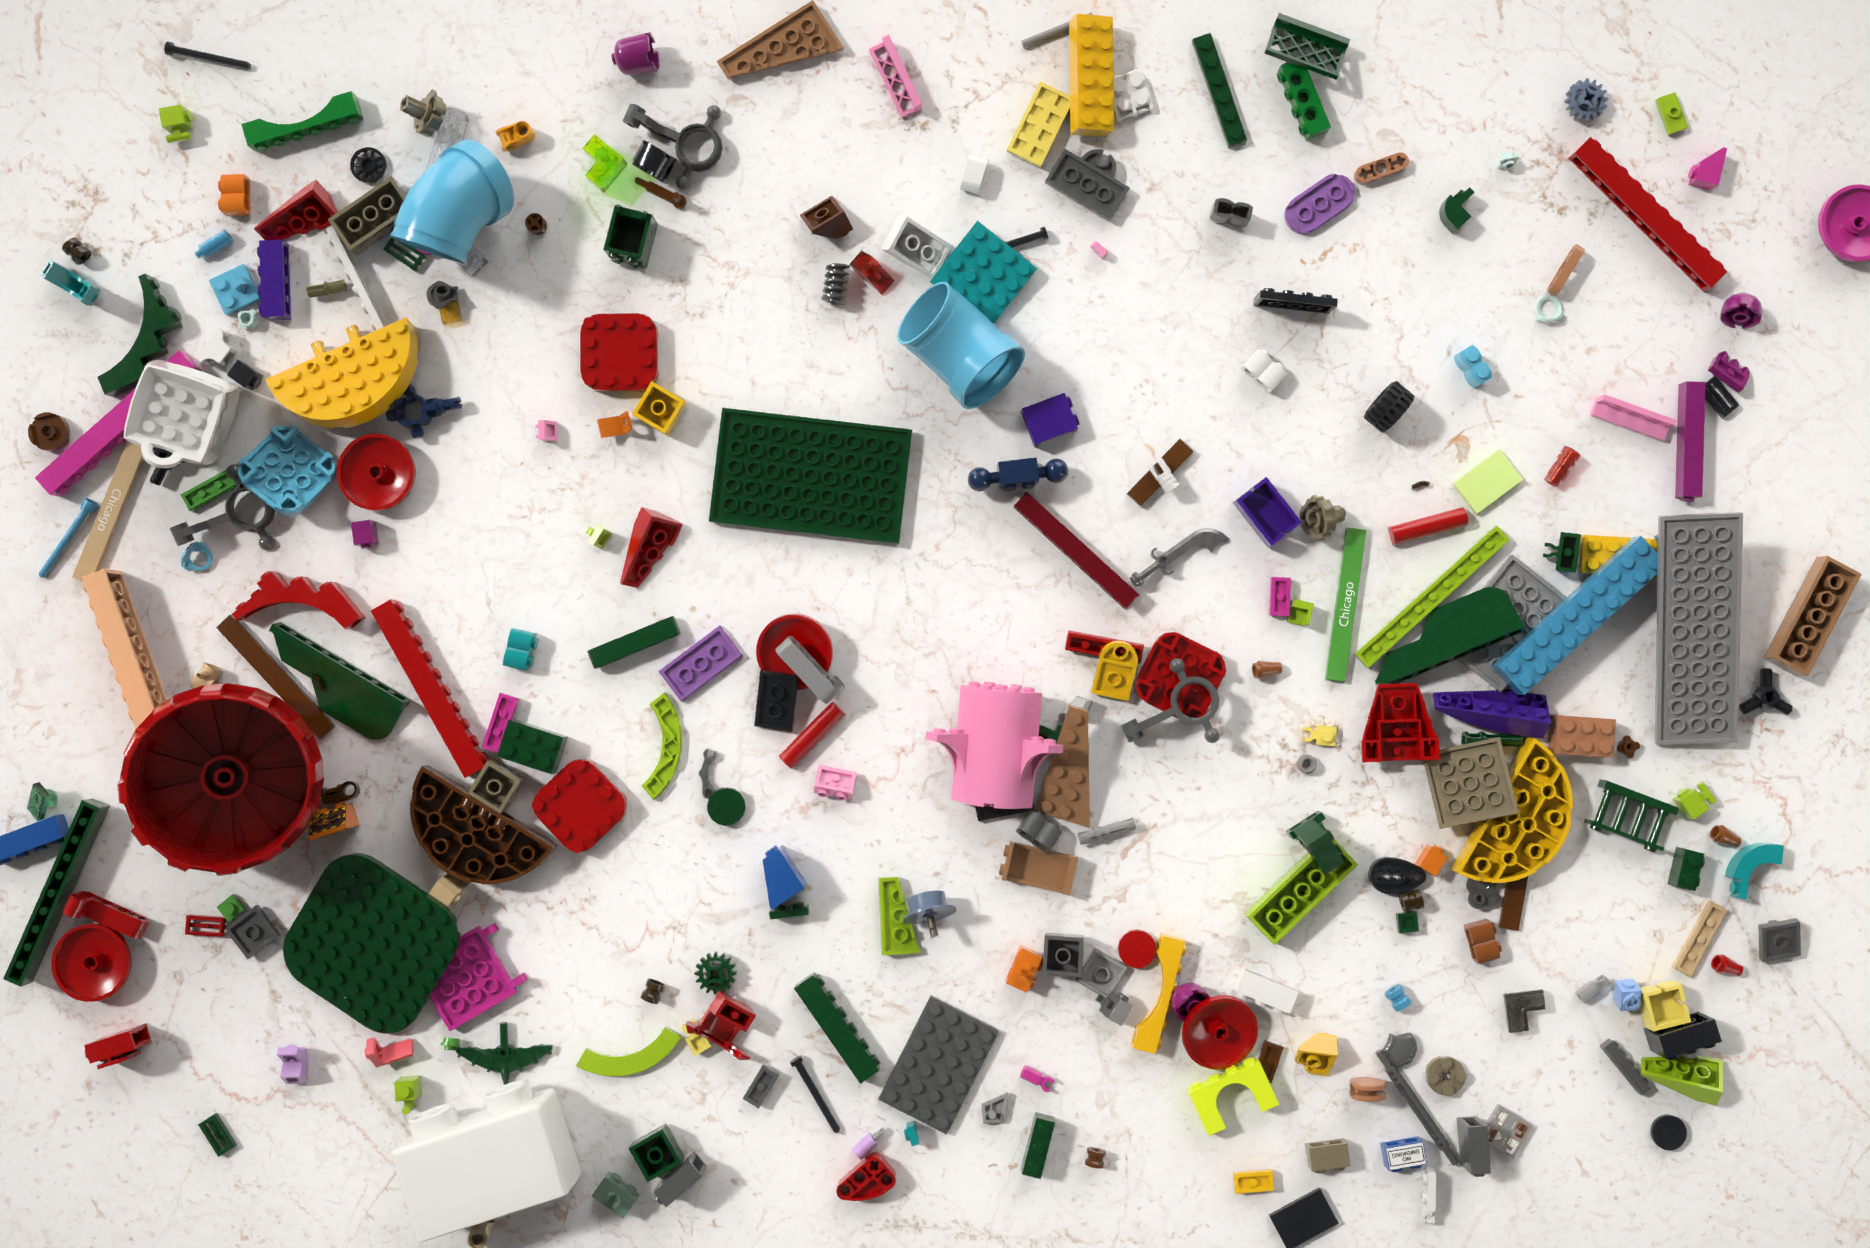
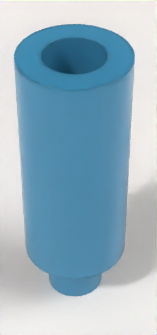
M224 229L198 245L199 249L194 253L198 258L202 256L209 257L233 242V239Z

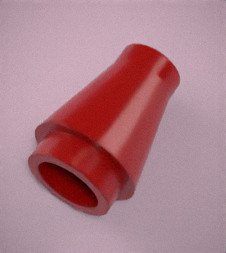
M1723 954L1715 955L1711 961V967L1717 973L1740 976L1743 973L1742 965L1737 964Z

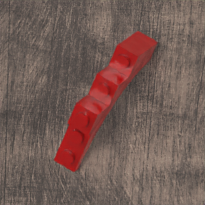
M275 571L265 572L260 577L261 580L256 583L261 590L254 591L250 595L251 598L247 602L240 603L235 608L236 611L232 613L236 620H245L254 613L269 606L282 603H300L322 610L333 617L344 629L350 630L366 618L337 582L327 581L318 590L308 577L297 576L290 581L289 585L280 573Z

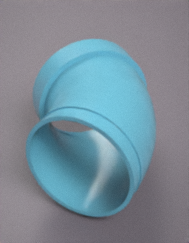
M461 140L441 153L440 158L423 172L407 193L399 209L390 237L427 253L466 264L468 253H470L473 242L484 226L492 225L504 218L513 208V189L502 164L485 146L473 140Z
M947 282L934 284L918 297L905 314L897 333L898 342L949 386L950 394L965 409L977 408L994 398L1015 377L1025 359V350L1011 335L1003 334L982 312Z

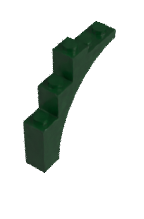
M146 273L138 276L144 300L143 321L139 334L125 357L112 369L97 377L104 394L111 397L136 388L141 374L149 361L169 353L167 349L168 343L162 335L183 327L179 311L167 305L166 299L160 294L158 289L160 285L157 279Z

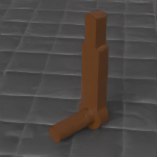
M636 177L634 180L637 185L645 188L647 192L673 204L676 209H683L687 204L685 197L678 192L673 193L639 177Z

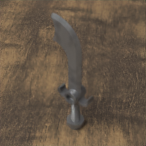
M1199 529L1159 557L1154 555V551L1157 550V548H1154L1150 556L1155 562L1139 574L1137 572L1132 573L1130 580L1135 587L1142 586L1144 584L1143 580L1159 568H1162L1161 570L1164 575H1170L1174 571L1168 573L1165 571V567L1190 548L1201 546L1208 549L1211 553L1217 544L1228 542L1229 539L1225 534L1216 529Z

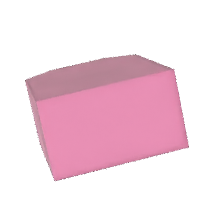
M1094 241L1090 246L1101 259L1108 253L1097 241Z

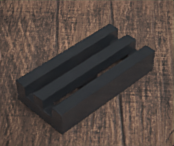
M1716 376L1711 377L1705 382V399L1721 418L1726 417L1739 406ZM1710 384H1713V385L1717 388V390L1721 393V395H1722V396L1726 399V401L1731 405L1730 408H1729V406L1725 403V401H1724L1723 398L1720 396V394L1717 393V392L1715 391V389H1714Z

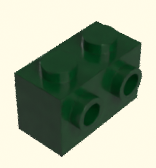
M1676 847L1667 884L1696 891V887L1700 884V871L1705 863L1704 853Z

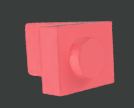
M373 1037L367 1039L364 1050L367 1059H370L376 1068L413 1056V1040L410 1038L382 1047Z

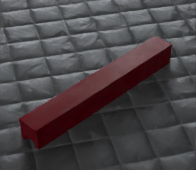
M1027 491L1014 505L1013 508L1123 609L1127 608L1139 596L1130 585Z

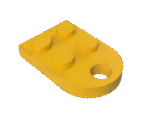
M1113 641L1103 647L1091 688L1092 694L1129 701L1138 665L1137 653L1129 643ZM1118 647H1124L1126 653L1119 656L1115 653V650Z

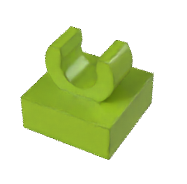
M599 525L596 529L589 526L586 534L591 536L588 542L602 550L612 535L611 532Z

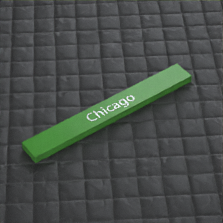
M1346 528L1325 679L1342 682L1346 680L1367 530Z

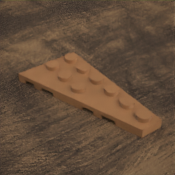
M812 0L725 55L717 63L726 78L732 79L843 51L844 47Z
M1069 704L1056 743L1064 745L1063 753H1053L1035 810L1090 828L1088 710Z

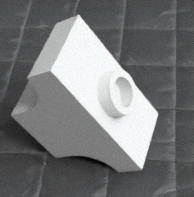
M217 327L213 334L204 341L202 349L195 358L206 365L218 362L227 367L238 351L230 345L231 334Z

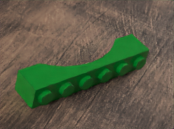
M352 91L333 96L319 113L302 122L276 124L259 118L241 125L247 146L254 151L262 152L271 146H282L285 142L291 140H302L304 136L319 135L324 130H335L344 124H355L358 120L364 119L358 97Z

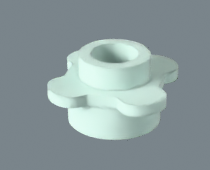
M1513 152L1502 154L1499 157L1500 164L1497 165L1498 168H1513L1517 164L1516 161L1519 159V156Z
M250 309L249 311H240L238 313L241 329L246 330L249 327H258L259 322L256 319V310Z

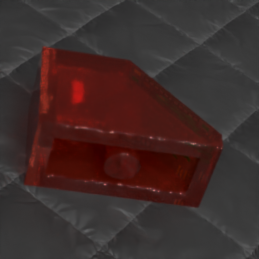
M862 250L849 264L862 279L882 295L895 281L874 257Z

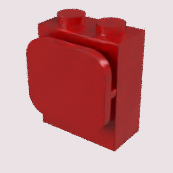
M147 1024L113 1033L84 1045V1053L89 1063L103 1062L96 1065L97 1069H101L141 1054L140 1049L132 1050L152 1042Z

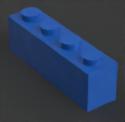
M64 814L55 815L1 835L0 866L10 863V858L16 857L19 859L28 856L29 851L34 850L38 852L47 849L46 845L53 843V845L63 843L69 830Z

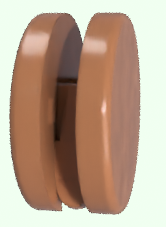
M1355 1077L1350 1079L1349 1095L1352 1099L1364 1102H1379L1386 1099V1092L1383 1091L1386 1089V1082L1384 1080L1374 1077Z

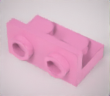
M819 765L814 793L821 797H836V799L841 801L852 800L857 772Z

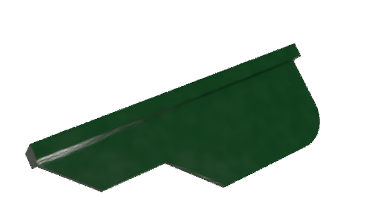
M1496 587L1480 589L1433 609L1419 640L1386 654L1375 680V686L1377 688V684H1398L1522 633L1525 630V625L1522 619L1520 620L1509 596L1503 590Z
M282 622L271 625L269 631L274 634L281 661L311 678L312 673L317 674L321 678L322 687L324 688L319 691L320 689L317 687L316 681L311 678L321 711L368 739L380 740L392 732L404 708L409 705L411 699Z

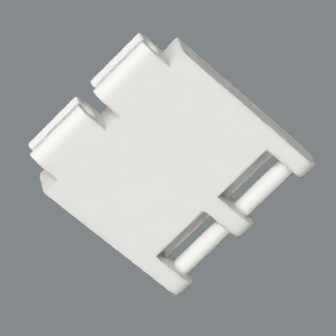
M1138 69L1126 72L1124 74L1125 80H1123L1121 74L1114 76V115L1117 122H1121V119L1130 116L1137 117L1138 114L1154 111L1144 75H1139ZM1143 106H1148V107H1146V108H1143V109H1140V110H1136L1137 108H1140V107H1143ZM1130 110H1131L1130 113L1120 115L1121 113H1124V112H1127V111H1130Z

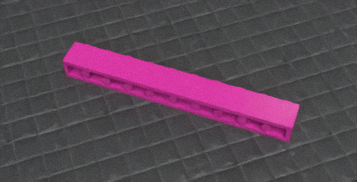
M180 350L166 361L202 371L187 353ZM135 389L35 477L49 495L58 497L65 495L69 491V487L81 481L86 472L93 470L102 458L112 453V449L126 441L123 437L125 423Z

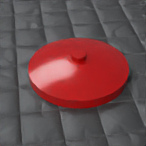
M367 434L358 437L346 446L338 460L337 481L342 493L350 502L363 509L383 511L397 506L409 495L415 482L416 469L412 455L401 442L387 435Z
M785 614L772 620L762 630L756 645V658L760 669L796 674L775 650L788 636H792L826 672L829 671L833 660L832 641L826 629L815 619L803 614ZM799 678V681H798V690H803V689L809 688V687Z
M99 923L80 925L66 932L57 942L51 959L53 977L60 989L68 996L85 1002L99 1001L114 995L126 983L132 967L131 951L124 937L119 932Z
M1229 995L1209 997L1198 1003L1189 1012L1182 1027V1043L1186 1052L1195 1063L1208 1069H1225L1238 1064L1251 1052L1258 1036V1022L1253 1011L1244 1001Z

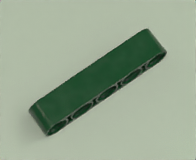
M671 616L592 648L587 653L593 668L597 669L676 637L681 632L675 617Z

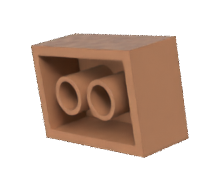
M1550 715L1551 725L1549 727L1548 749L1552 753L1614 758L1616 719Z

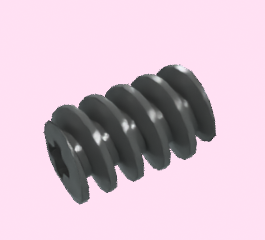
M842 263L826 265L825 269L829 272H826L824 275L827 279L824 280L823 284L827 287H824L822 290L825 293L821 298L823 301L833 305H845L840 299L846 298L841 292L847 291V288L843 287L842 284L848 283L843 277L849 276V273L844 271V269L850 268L849 265Z

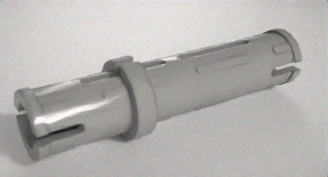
M1132 817L1101 827L1095 826L1093 827L1094 829L1077 833L1082 845L1095 840L1102 841V838L1135 830L1136 825Z

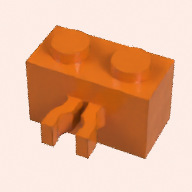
M1020 945L1005 979L1006 984L1026 993L1029 988L1033 989L1036 978H1034L1036 971L1040 972L1043 966L1042 954Z

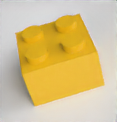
M651 381L632 415L669 437L688 404L683 399Z

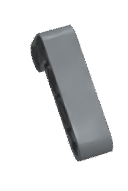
M788 636L775 649L781 659L825 704L832 701L845 688L844 683L837 676H830L792 636Z

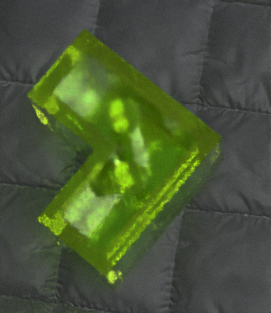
M594 134L582 148L586 155L595 162L585 174V177L604 194L628 164L620 154Z

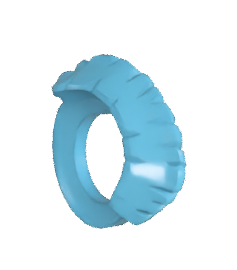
M195 541L182 554L181 566L188 571L206 570L212 564V553L206 548L205 543ZM192 552H204L208 557L207 564L203 567L194 565L190 559Z

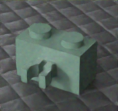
M608 1172L594 1191L592 1197L621 1218H624L640 1194L634 1186L627 1185L621 1181L622 1179L619 1175Z

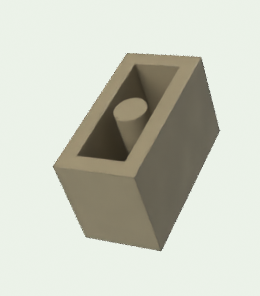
M1343 1138L1305 1143L1308 1167L1312 1172L1320 1174L1330 1169L1342 1171L1345 1170V1167H1351L1348 1144Z

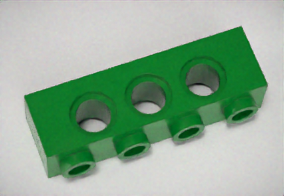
M1289 62L1282 64L1277 71V78L1279 83L1284 86L1285 98L1291 103V112L1293 117L1298 120V129L1301 136H1304L1307 141L1327 133L1331 125L1308 69ZM1291 79L1298 80L1299 85H1294ZM1298 97H1304L1306 99V103L1300 102ZM1305 114H1311L1314 120H1308Z

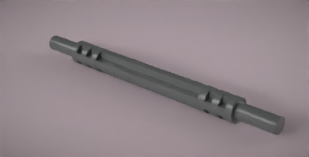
M1382 1049L1376 1051L1375 1054L1385 1067V1072L1440 1151L1444 1152L1453 1166L1457 1165L1459 1160L1450 1149L1449 1142L1397 1067L1391 1064Z

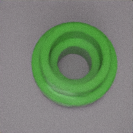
M443 1038V1042L440 1044L444 1046V1050L456 1051V1047H460L459 1039Z

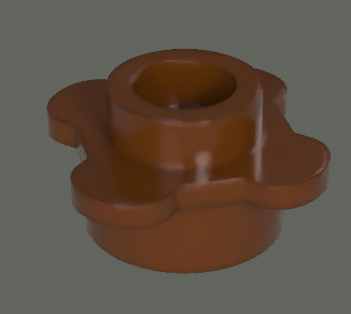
M1624 736L1623 740L1617 745V751L1625 754L1627 758H1633L1634 752L1640 748L1639 742H1634L1630 736Z

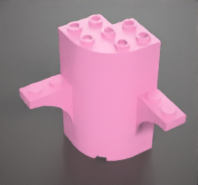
M969 682V685H961L957 728H949V731L943 728H934V731H926L925 736L927 740L940 743L949 753L953 765L952 800L974 806H990L999 809L1032 808L1034 783L1039 766L1049 755L1063 753L1064 746L1056 744V740H1043V737L1039 736L1041 692H1036L1033 687H1023L1022 689V685L1011 684V687L1008 688L1007 685L996 684L995 686L994 682H984L981 685L980 682Z

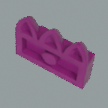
M1726 351L1720 352L1714 357L1708 368L1709 372L1738 393L1744 389L1750 375L1748 367H1742L1739 370L1737 359H1732L1728 362Z

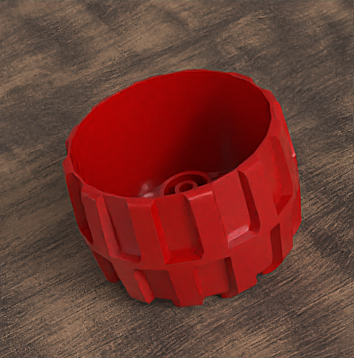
M206 684L169 698L158 705L136 728L123 753L124 760L117 787L119 803L125 805L133 826L131 833L142 846H151L168 860L167 864L184 872L188 869L214 872L217 876L232 875L273 860L289 849L308 828L319 807L324 783L323 758L314 733L305 720L279 697L259 688L240 684ZM220 773H229L230 780H223Z

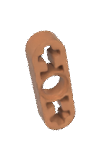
M1399 152L1364 164L1354 172V180L1358 184L1364 185L1401 172L1408 166L1409 158L1405 153ZM1397 158L1399 161H1403L1401 166L1399 164H1396L1391 167L1390 165L1397 160ZM1378 164L1385 165L1386 172L1379 173L1376 170V166ZM1370 170L1372 171V173L1368 174V175L1365 177V179H1364V177H1360V176H1359V174L1361 173V171H1362L1363 173H1367V172H1369Z
M1577 244L1572 247L1546 290L1548 293L1556 296L1560 292L1584 253V248Z

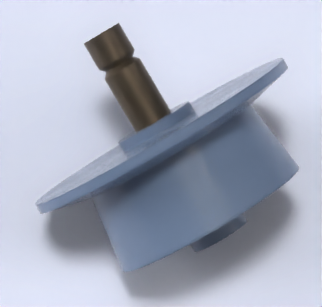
M926 891L914 895L907 900L911 913L907 914L903 921L907 924L928 923L930 936L936 937L938 936L935 921L954 914L957 909L954 905H946L944 891Z

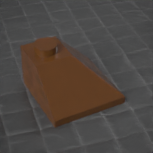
M833 196L828 197L800 214L801 219L814 235L838 239L846 236L853 230L846 213Z

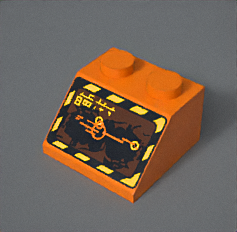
M344 801L333 805L334 809L327 810L326 807L317 810L309 825V840L311 841L358 826L359 822L353 803L346 805Z

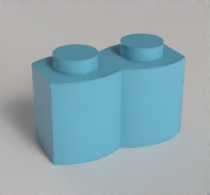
M1474 345L1454 355L1456 365L1464 372V377L1471 387L1475 388L1492 378L1491 369L1482 361V355Z

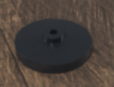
M1665 1114L1653 1121L1650 1135L1658 1147L1664 1150H1675L1685 1142L1687 1130L1685 1124L1674 1115Z

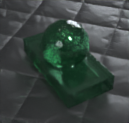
M40 782L33 784L27 809L36 821L43 820L47 808L56 804L58 801L57 793L51 789H45Z

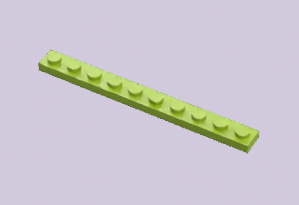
M1497 525L1494 526L1357 650L1354 655L1366 668H1369L1510 539Z

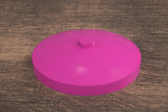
M1850 185L1836 191L1827 198L1820 210L1818 217L1820 237L1827 249L1838 258L1850 262L1870 260V186Z

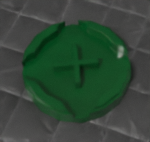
M719 788L710 795L707 802V811L710 818L717 824L724 826L733 825L738 822L744 815L746 808L743 796L735 788Z

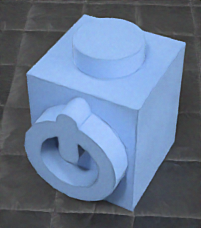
M1635 979L1615 980L1613 1000L1620 1011L1639 1010L1642 990Z

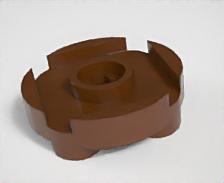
M51 412L40 413L33 418L35 420L28 427L29 439L39 449L56 451L69 443V425L64 417ZM48 427L53 430L51 436L45 434V431H48Z

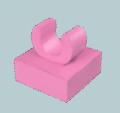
M539 420L538 424L535 425V428L539 429V435H536V438L545 441H558L557 421Z

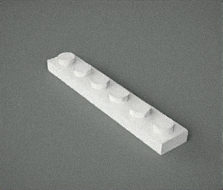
M333 226L327 228V240L332 247H335L337 251L335 255L338 261L344 264L346 268L344 273L349 281L352 280L354 284L352 289L355 295L361 298L363 302L361 307L366 314H369L371 327L376 331L387 326L350 251Z

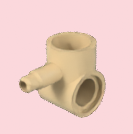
M204 662L200 671L193 677L190 687L193 689L206 684H219L218 678L222 669Z
M494 1219L469 1227L472 1228L467 1239L470 1248H483L486 1245L495 1223ZM481 1234L483 1240L475 1239L474 1235Z

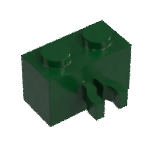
M1561 532L1559 546L1545 543V547L1558 550L1557 553H1543V557L1546 558L1557 556L1556 571L1576 573L1581 534Z

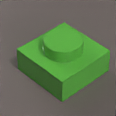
M235 894L229 896L217 906V909L228 922L246 910Z

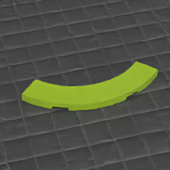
M665 692L649 704L658 718L663 737L659 762L651 776L641 785L653 800L665 790L672 780L682 751L680 720L672 701Z
M665 1027L661 1034L647 1047L622 1056L600 1054L586 1048L576 1066L590 1073L603 1076L635 1074L654 1066L665 1058L677 1045L682 1036Z

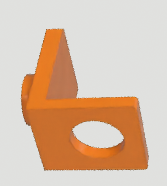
M625 411L620 416L597 420L601 438L625 435L632 430L628 411Z

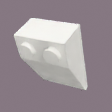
M899 215L881 250L932 279L941 268L952 245L908 216Z

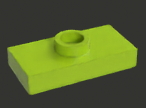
M1676 92L1655 100L1667 135L1688 128Z

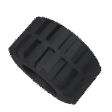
M1394 381L1369 406L1365 412L1364 419L1383 433L1400 419L1412 404L1415 396L1398 381Z

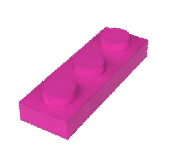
M499 693L482 748L498 753L507 722L513 719L520 698Z

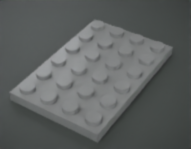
M1513 554L1508 556L1484 588L1496 587L1503 590L1509 596L1520 620L1522 619L1525 625L1524 632L1458 659L1499 692H1502L1507 683L1491 666L1566 598Z

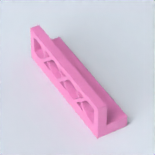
M887 35L882 38V43L870 48L869 52L901 118H904L921 110L922 102L890 36ZM884 48L887 53L885 61L877 58L875 52ZM886 65L895 69L893 77L885 75ZM894 82L903 86L902 94L893 92ZM902 99L910 101L913 108L903 112L900 106Z
M1605 394L1595 399L1590 413L1592 417L1659 441L1665 440L1668 429L1675 426L1677 422L1675 419Z

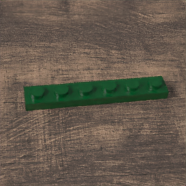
M1208 33L1193 38L1192 44L1227 147L1230 148L1245 143L1247 138L1212 35Z

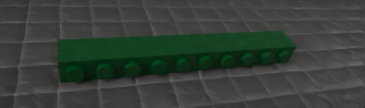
M93 798L81 801L4 975V980L20 987L33 983L62 917L65 905L70 894L73 892L110 808L109 805Z

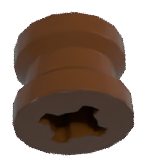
M531 213L527 216L525 225L532 234L542 235L546 232L547 222L540 214Z
M1088 1147V1158L1085 1159V1165L1098 1169L1104 1168L1103 1157L1106 1156V1151L1096 1147Z

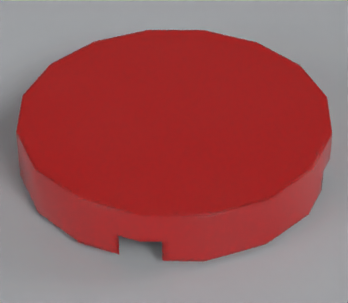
M1139 929L1126 932L1120 938L1117 947L1118 954L1123 963L1136 969L1149 965L1156 954V944L1152 936L1146 931Z

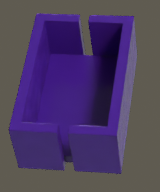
M1267 477L1263 478L1232 502L1267 548L1273 546L1286 536L1285 534H1288L1302 523Z

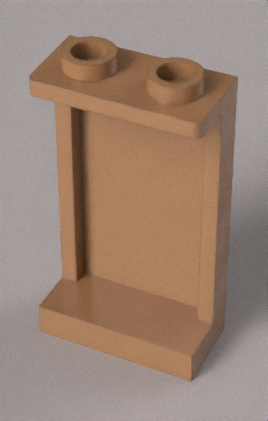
M1010 841L1009 845H1005L1003 856L1006 857L1005 864L1001 863L999 875H1002L1001 879L1003 881L1008 880L1061 892L1064 895L1070 896L1078 862L1077 856L1053 850L1045 853L1035 846Z

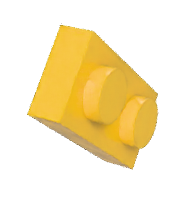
M1271 1169L1233 1172L1235 1194L1274 1191L1273 1171Z

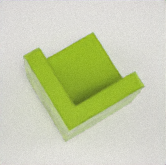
M1297 599L1291 600L1290 614L1287 617V622L1309 626L1314 603Z

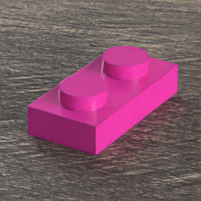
M1270 577L1269 615L1289 616L1291 578Z

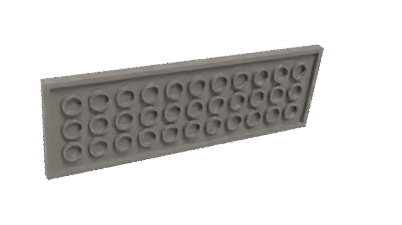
M1742 512L1658 516L1655 687L1656 745L1737 742L1743 546Z

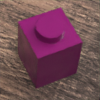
M376 521L351 522L355 546H361V549L373 548L374 544H379Z

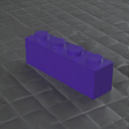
M259 240V247H257V255L260 258V266L257 269L260 277L258 292L261 296L259 313L261 317L268 321L291 320L289 244L283 240Z

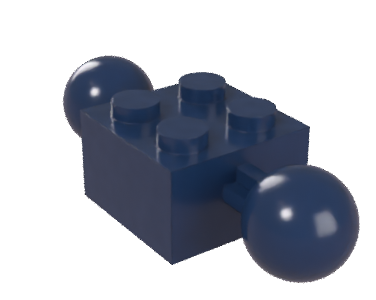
M1036 457L1000 461L997 464V472H989L986 468L977 467L970 471L967 480L970 488L977 492L985 491L991 484L999 483V489L1004 488V491H1013L1019 486H1023V489H1032L1038 484L1040 478H1047L1052 483L1064 481L1068 476L1069 469L1063 460L1057 458L1051 459L1043 467H1038Z

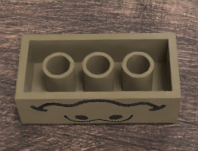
M390 176L330 217L328 221L348 250L358 256L393 232L396 217L407 194L399 182Z

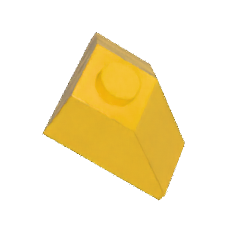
M1316 1033L1299 1046L1294 1057L1295 1062L1302 1064L1305 1067V1071L1309 1074L1329 1076L1338 1056L1336 1035Z

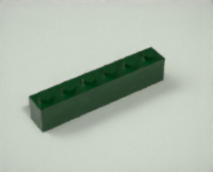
M813 972L797 983L794 990L861 1084L880 1070L879 1064L881 1062L876 1054L872 1055L870 1053L867 1041L859 1037L856 1025L853 1022L849 1023L846 1018L848 1016L842 1006L838 1007L835 1002L836 997L832 991L826 990L823 978Z

